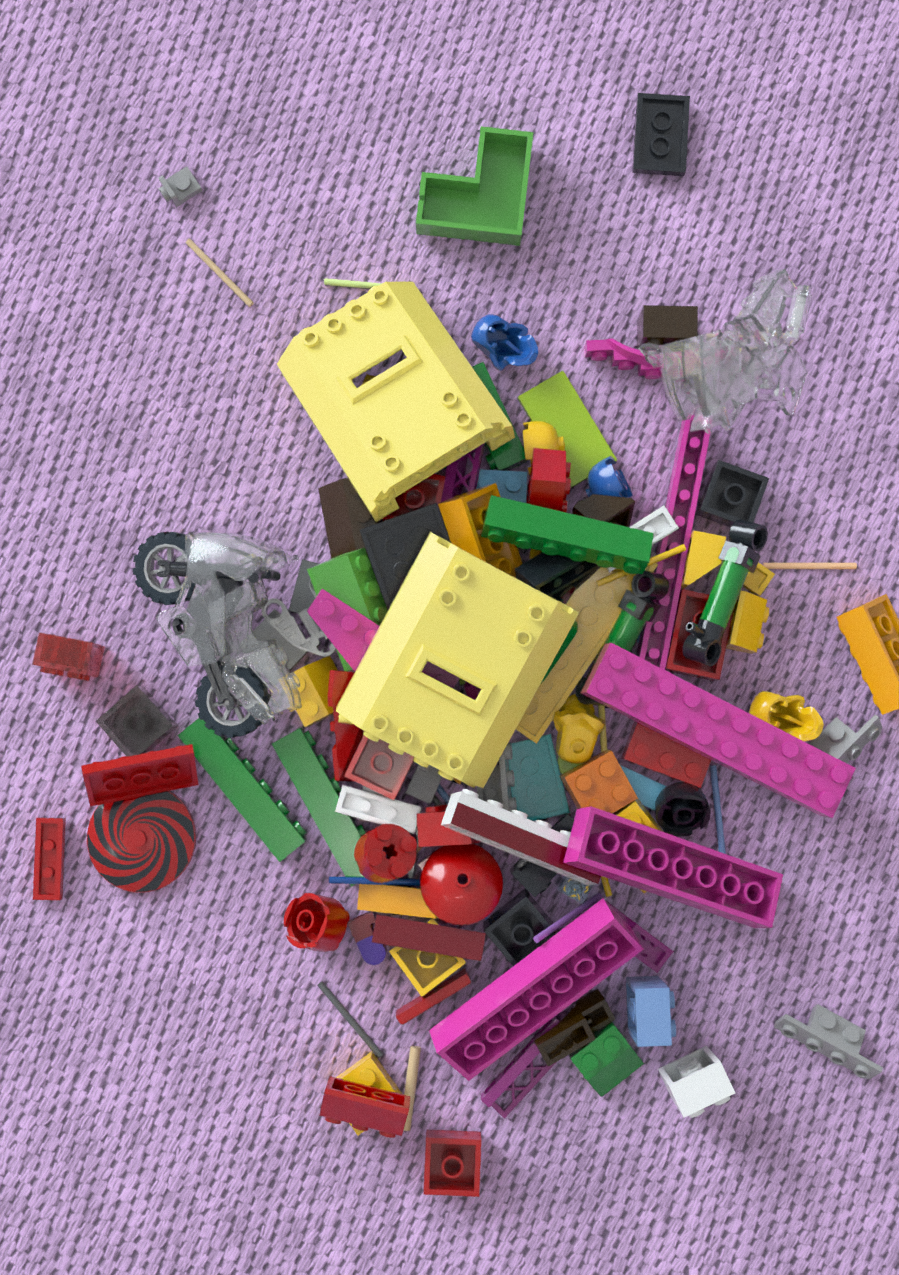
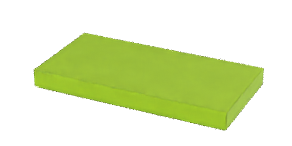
M563 370L517 397L531 422L543 421L549 423L556 428L558 437H564L566 462H571L569 477L571 478V488L586 480L592 467L601 460L612 456L617 462V458Z

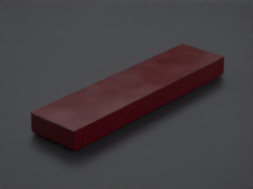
M376 915L372 943L481 961L486 933Z

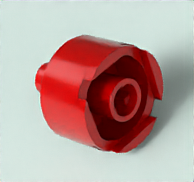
M382 824L368 831L360 837L354 850L355 861H357L360 873L366 879L375 883H386L403 877L414 866L417 855V842L407 830L395 824Z
M304 893L303 896L293 899L286 909L284 915V927H287L288 931L286 937L297 948L318 952L335 951L345 935L347 923L350 919L349 912L334 898Z

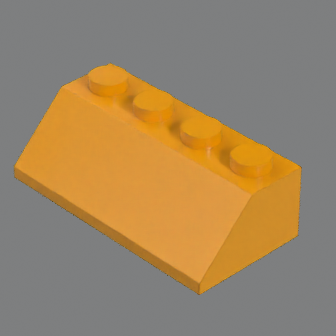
M496 483L457 495L438 504L452 544L516 578L515 568L522 564L517 546L506 542L496 543L488 538L481 537L491 495L501 497Z
M884 594L836 617L839 622V629L845 635L850 646L851 655L856 659L861 669L862 678L871 690L874 704L879 708L882 715L899 709V619L887 594Z

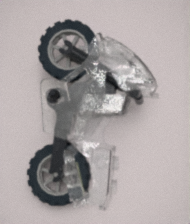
M160 532L157 535L148 537L146 543H142L139 546L138 555H135L133 562H135L133 575H136L137 578L135 583L138 588L141 587L143 590L142 594L145 597H150L153 602L164 605L175 604V607L160 612L156 620L188 667L204 666L207 675L200 681L201 686L197 687L196 694L198 699L195 700V706L199 709L197 714L200 720H204L205 727L209 730H214V734L224 735L226 738L241 737L255 731L260 725L267 724L271 719L273 721L277 720L284 714L282 711L286 709L293 712L302 708L300 692L298 690L300 682L294 672L290 673L286 665L289 660L285 650L282 647L278 648L276 639L261 642L252 631L253 613L264 607L268 601L262 579L278 581L281 577L279 570L300 560L298 555L289 557L288 553H285L284 550L271 543L251 536L234 533L189 532L184 534ZM164 549H167V560L159 555ZM174 549L182 553L176 560H174ZM155 560L158 561L157 564L160 566L156 570H154ZM155 574H157V576L163 577L161 584L157 580ZM178 576L185 577L183 584H181ZM170 577H172L176 588H166ZM190 601L187 609L184 608V602ZM172 620H173L172 627H173V630H174V632H175L176 634H174V633L171 631V629H170V622H171ZM223 705L226 708L224 715L221 714L217 706ZM242 706L248 712V714L245 717L240 709V707ZM233 709L239 720L228 719Z

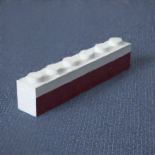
M467 789L451 794L441 823L442 826L585 885L599 884L600 875L563 863L571 832L564 830L557 832L551 829L552 825L541 820L531 821L527 819V814L517 810L507 811L503 809V804L494 800L483 801L478 798L479 795Z

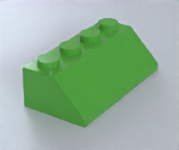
M365 548L339 555L307 569L316 595H318L321 589H324L377 625H381L388 610ZM337 650L344 671L352 670L351 666Z

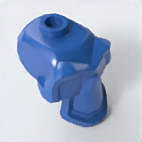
M487 314L475 324L472 330V342L491 359L496 370L502 371L509 364L513 366H527L532 364L538 356L536 341L532 335H527L528 328L523 324L508 323L497 315Z

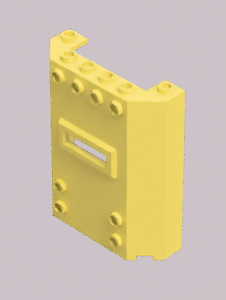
M384 282L379 286L372 287L368 293L356 300L349 301L345 307L335 313L326 315L315 325L303 329L297 336L293 337L277 363L283 377L376 522L399 509L395 497L486 442L491 451H494L515 438L513 426L414 282ZM398 351H403L407 357L406 359L356 388L352 379Z
M430 532L336 707V712L339 713L338 717L364 730L363 735L375 742L381 739L389 743L388 748L400 755L406 752L414 756L413 761L425 768L431 765L439 769L438 774L450 781L456 778L470 787L475 788L478 786L484 788L579 612ZM427 661L480 688L481 691L476 700L423 673L422 670Z

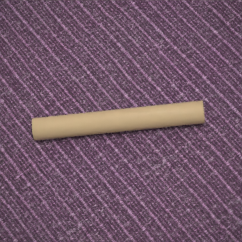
M410 1046L404 1095L411 1096L404 1131L411 1130L421 1047Z

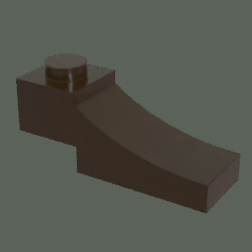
M599 989L575 1001V1007L564 1019L534 1040L548 1067L595 1040L596 1038L593 1034L595 1031L616 1020Z

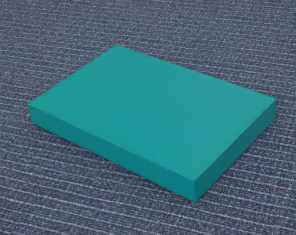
M551 734L542 736L537 744L530 739L511 743L512 759L508 760L509 770H513L515 785L511 787V798H516L517 811L527 814V819L531 821L570 813L563 782L559 777L561 774Z

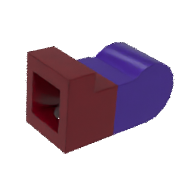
M373 911L353 918L347 924L364 961L369 965H378L383 962L387 949L386 945L372 943L374 932L372 924L376 920V915Z

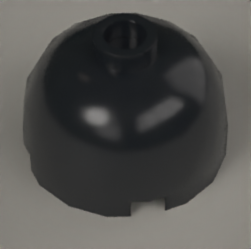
M676 782L668 785L661 790L655 801V816L658 825L663 828L665 833L673 836L683 837L692 835V830L698 827L703 829L710 820L711 809L703 791L689 783Z

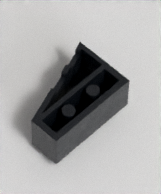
M542 552L515 568L516 579L563 603L564 600L561 597L572 587L578 589L600 566L592 562H578L566 556L547 555Z
M566 813L551 829L560 832V830L571 832L574 819ZM522 858L509 869L511 874L534 897L539 893H543L551 885V880L557 874Z

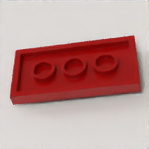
M192 744L159 751H149L139 755L123 756L118 759L93 762L81 766L90 807L199 785Z

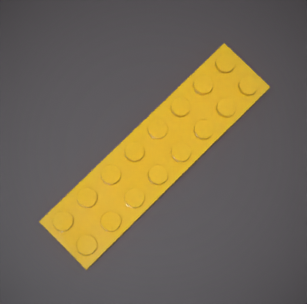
M655 563L647 566L645 570L654 572L658 564ZM600 567L578 589H575L567 601V606L579 612L576 618L578 631L547 678L538 687L516 728L517 731L536 744L552 722L554 712L561 709L603 647L622 611L618 607L626 590H632L631 582L635 574H628L598 587L596 580L622 570L616 568L609 572L607 568Z

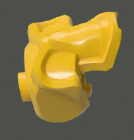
M761 691L753 699L749 714L804 742L819 737L824 726L823 720L815 708H804L805 699L800 695L783 697L768 691Z
M573 694L567 698L560 709L561 711L554 712L553 721L558 731L556 753L559 758L566 762L581 764L586 763L591 758L597 737L605 727V720L595 716L593 705L580 703L576 694Z

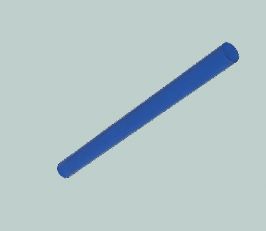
M329 876V883L420 886V879L398 878L386 883H375L365 877Z

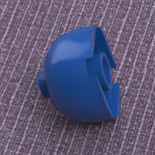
M612 456L601 460L590 470L587 478L589 488L585 489L588 497L593 494L626 498L633 496L621 469L615 471L612 466L617 463Z

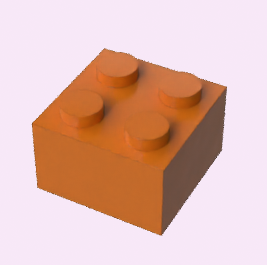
M604 750L590 758L586 763H581L559 776L577 809L592 806L612 814L638 799L612 750Z

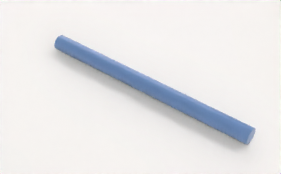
M713 765L710 766L718 849L719 852L726 854L717 767Z

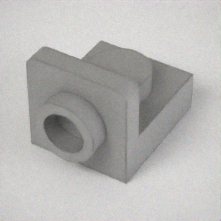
M187 166L168 179H165L163 175L158 178L162 185L158 188L166 202L172 200L176 207L202 191L201 186Z

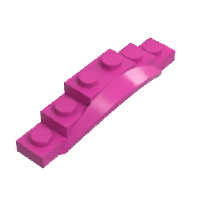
M719 334L709 343L692 350L678 353H652L628 347L615 339L586 340L584 351L585 357H591L593 361L606 360L607 356H611V366H618L619 370H630L638 365V376L645 375L646 379L661 378V375L672 374V378H684L691 374L695 368L694 363H697L700 367L712 366L713 362H717L722 351L724 355H736L739 351L743 350L747 341L746 334Z

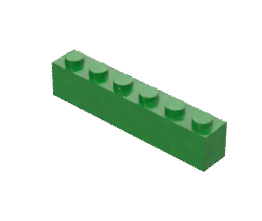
M491 495L481 537L488 538L496 543L506 542L514 544L521 549L531 548L540 550L547 555L566 556L573 561L596 563L603 568L613 567L622 569L629 574H643L650 561L654 533Z
M198 718L177 736L185 745H193L194 756L277 860L281 862L307 841L304 836L307 831L299 821L293 823L287 815L290 810L282 800L276 802L270 794L273 789L265 779L259 780L253 772L256 771V768L248 758L243 760L236 752L239 750V747L233 739H226L224 736L214 734L215 731L207 729L204 725V720Z
M299 728L272 743V746L345 877H364L359 871L357 861H355L354 850L358 840L366 831L362 824L356 825L352 816L335 812L342 788L339 782L335 781V777L332 779L329 777L326 769L330 767L323 754L317 755L313 746L316 745V741L310 731L304 732L303 728Z

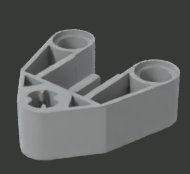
M310 579L309 587L314 597L316 598L317 595L315 593L313 584ZM272 598L263 604L262 615L265 620L293 646L321 657H328L335 653L336 648L333 644L329 645L330 651L324 653L323 649L321 652L318 650L319 640L325 637L327 641L328 637L308 614V608L298 613L311 636L306 639L295 618L291 616L282 601ZM272 604H279L282 608L281 615L276 619L270 618L267 614V609Z

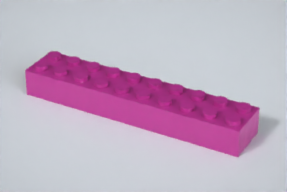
M613 643L604 644L581 691V694L823 817L833 818L856 769Z

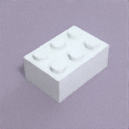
M707 1046L658 1068L673 1102L684 1118L687 1116L690 1118L699 1116L705 1111L704 1108L712 1104L716 1106L724 1104L730 1100L731 1095L735 1094L721 1061Z

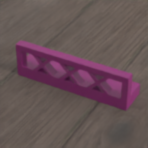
M485 443L447 466L441 503L460 495L463 484L468 492L477 488ZM469 457V459L473 463L472 471L465 476L467 460Z
M557 1016L549 1020L480 1094L481 1101L488 1107L492 1106L504 1119L554 1066V1064L549 1067L547 1064L533 1066V1060L540 1053L534 1040L548 1032L561 1021ZM524 1070H530V1082L526 1086H515L514 1080ZM533 1070H540L535 1076H533ZM515 1090H521L515 1097ZM504 1091H512V1101L503 1109L496 1100Z

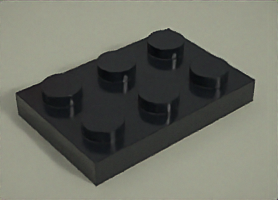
M637 94L632 173L685 176L690 96Z

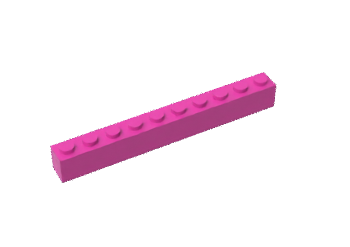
M686 414L681 423L665 505L679 529L658 541L656 555L682 544L685 545L686 551L657 562L658 566L654 572L662 574L667 578L669 590L661 600H653L661 606L653 621H647L640 634L636 655L664 670L713 419Z

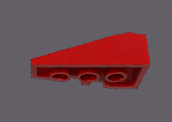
M330 670L327 698L328 707H333L334 721L330 722V731H334L336 737V744L332 748L335 781L354 782L344 775L364 736V730L355 724L339 723V713L336 712V707L355 672Z

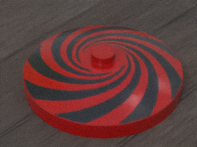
M171 791L98 805L90 819L87 831L88 852L96 870L112 885L130 892L155 891L175 881L188 867L196 846V827L190 810Z

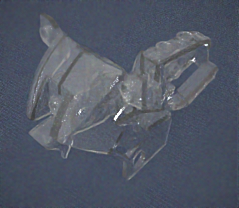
M785 268L770 272L766 276L757 279L753 284L755 288L753 293L742 301L741 306L743 308L738 316H735L732 321L725 322L721 330L663 345L646 343L639 346L638 349L645 356L646 361L653 367L661 368L663 387L678 421L688 420L696 412L690 432L704 430L707 434H711V428L717 425H721L726 431H729L731 429L730 426L735 423L745 404L754 399L776 401L786 415H793L795 413L808 372L797 350L792 345L798 341L801 334L805 331L812 294L811 287L808 285L796 287ZM790 297L792 301L786 322L787 331L783 335L780 320L786 307V298ZM786 386L791 391V401H788L785 397L784 390ZM759 388L774 390L773 395L759 393ZM734 408V411L732 413L727 412V410Z

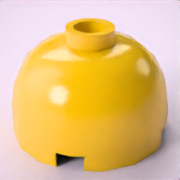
M543 421L523 423L525 430H523L525 458L530 460V463H532L533 448L565 451L564 437H558L556 428L551 424ZM527 467L530 475L531 467Z

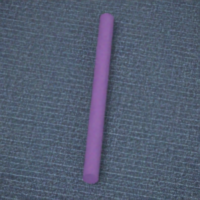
M597 893L534 936V941L536 943L540 942L602 899V895Z

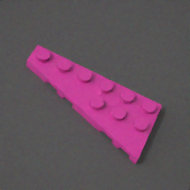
M321 589L307 612L351 668L356 671L379 625L324 589ZM427 661L422 670L426 675L451 688H454L460 679Z

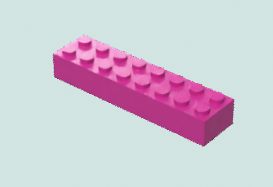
M592 806L577 809L563 862L752 928H772L783 878L781 873Z
M604 898L430 1029L429 1032L437 1054L470 1081L644 950L633 929Z

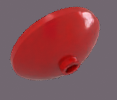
M475 844L447 845L436 850L426 861L421 873L420 889L426 906L437 918L453 925H470L485 919L496 908L502 895L503 877L494 857L482 847ZM463 875L467 877L468 882L460 884L457 878Z

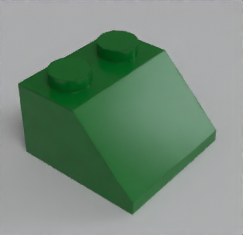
M613 1022L593 1033L596 1038L595 1040L569 1054L572 1062L601 1097L644 1065V1062Z

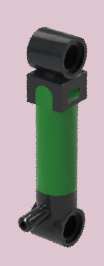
M741 519L736 520L731 526L729 541H725L719 555V559L723 563L698 624L690 621L685 626L686 631L691 633L683 645V656L686 659L706 666H713L719 660L722 648L720 641L748 572H755L761 557L757 552L761 551L767 542L768 531L766 526Z
M647 570L643 574H635L631 582L632 590H626L618 607L622 611L604 644L613 643L631 652L647 621H653L661 606L653 600H661L668 593L669 582L662 574ZM652 581V586L649 590V584ZM596 658L587 677L577 683L575 694L580 703L602 706L603 704L581 694L597 661Z

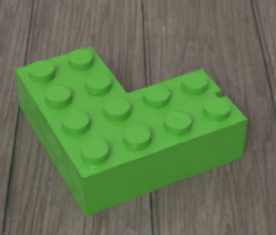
M481 126L475 178L422 172L416 216V234L520 246L533 132Z

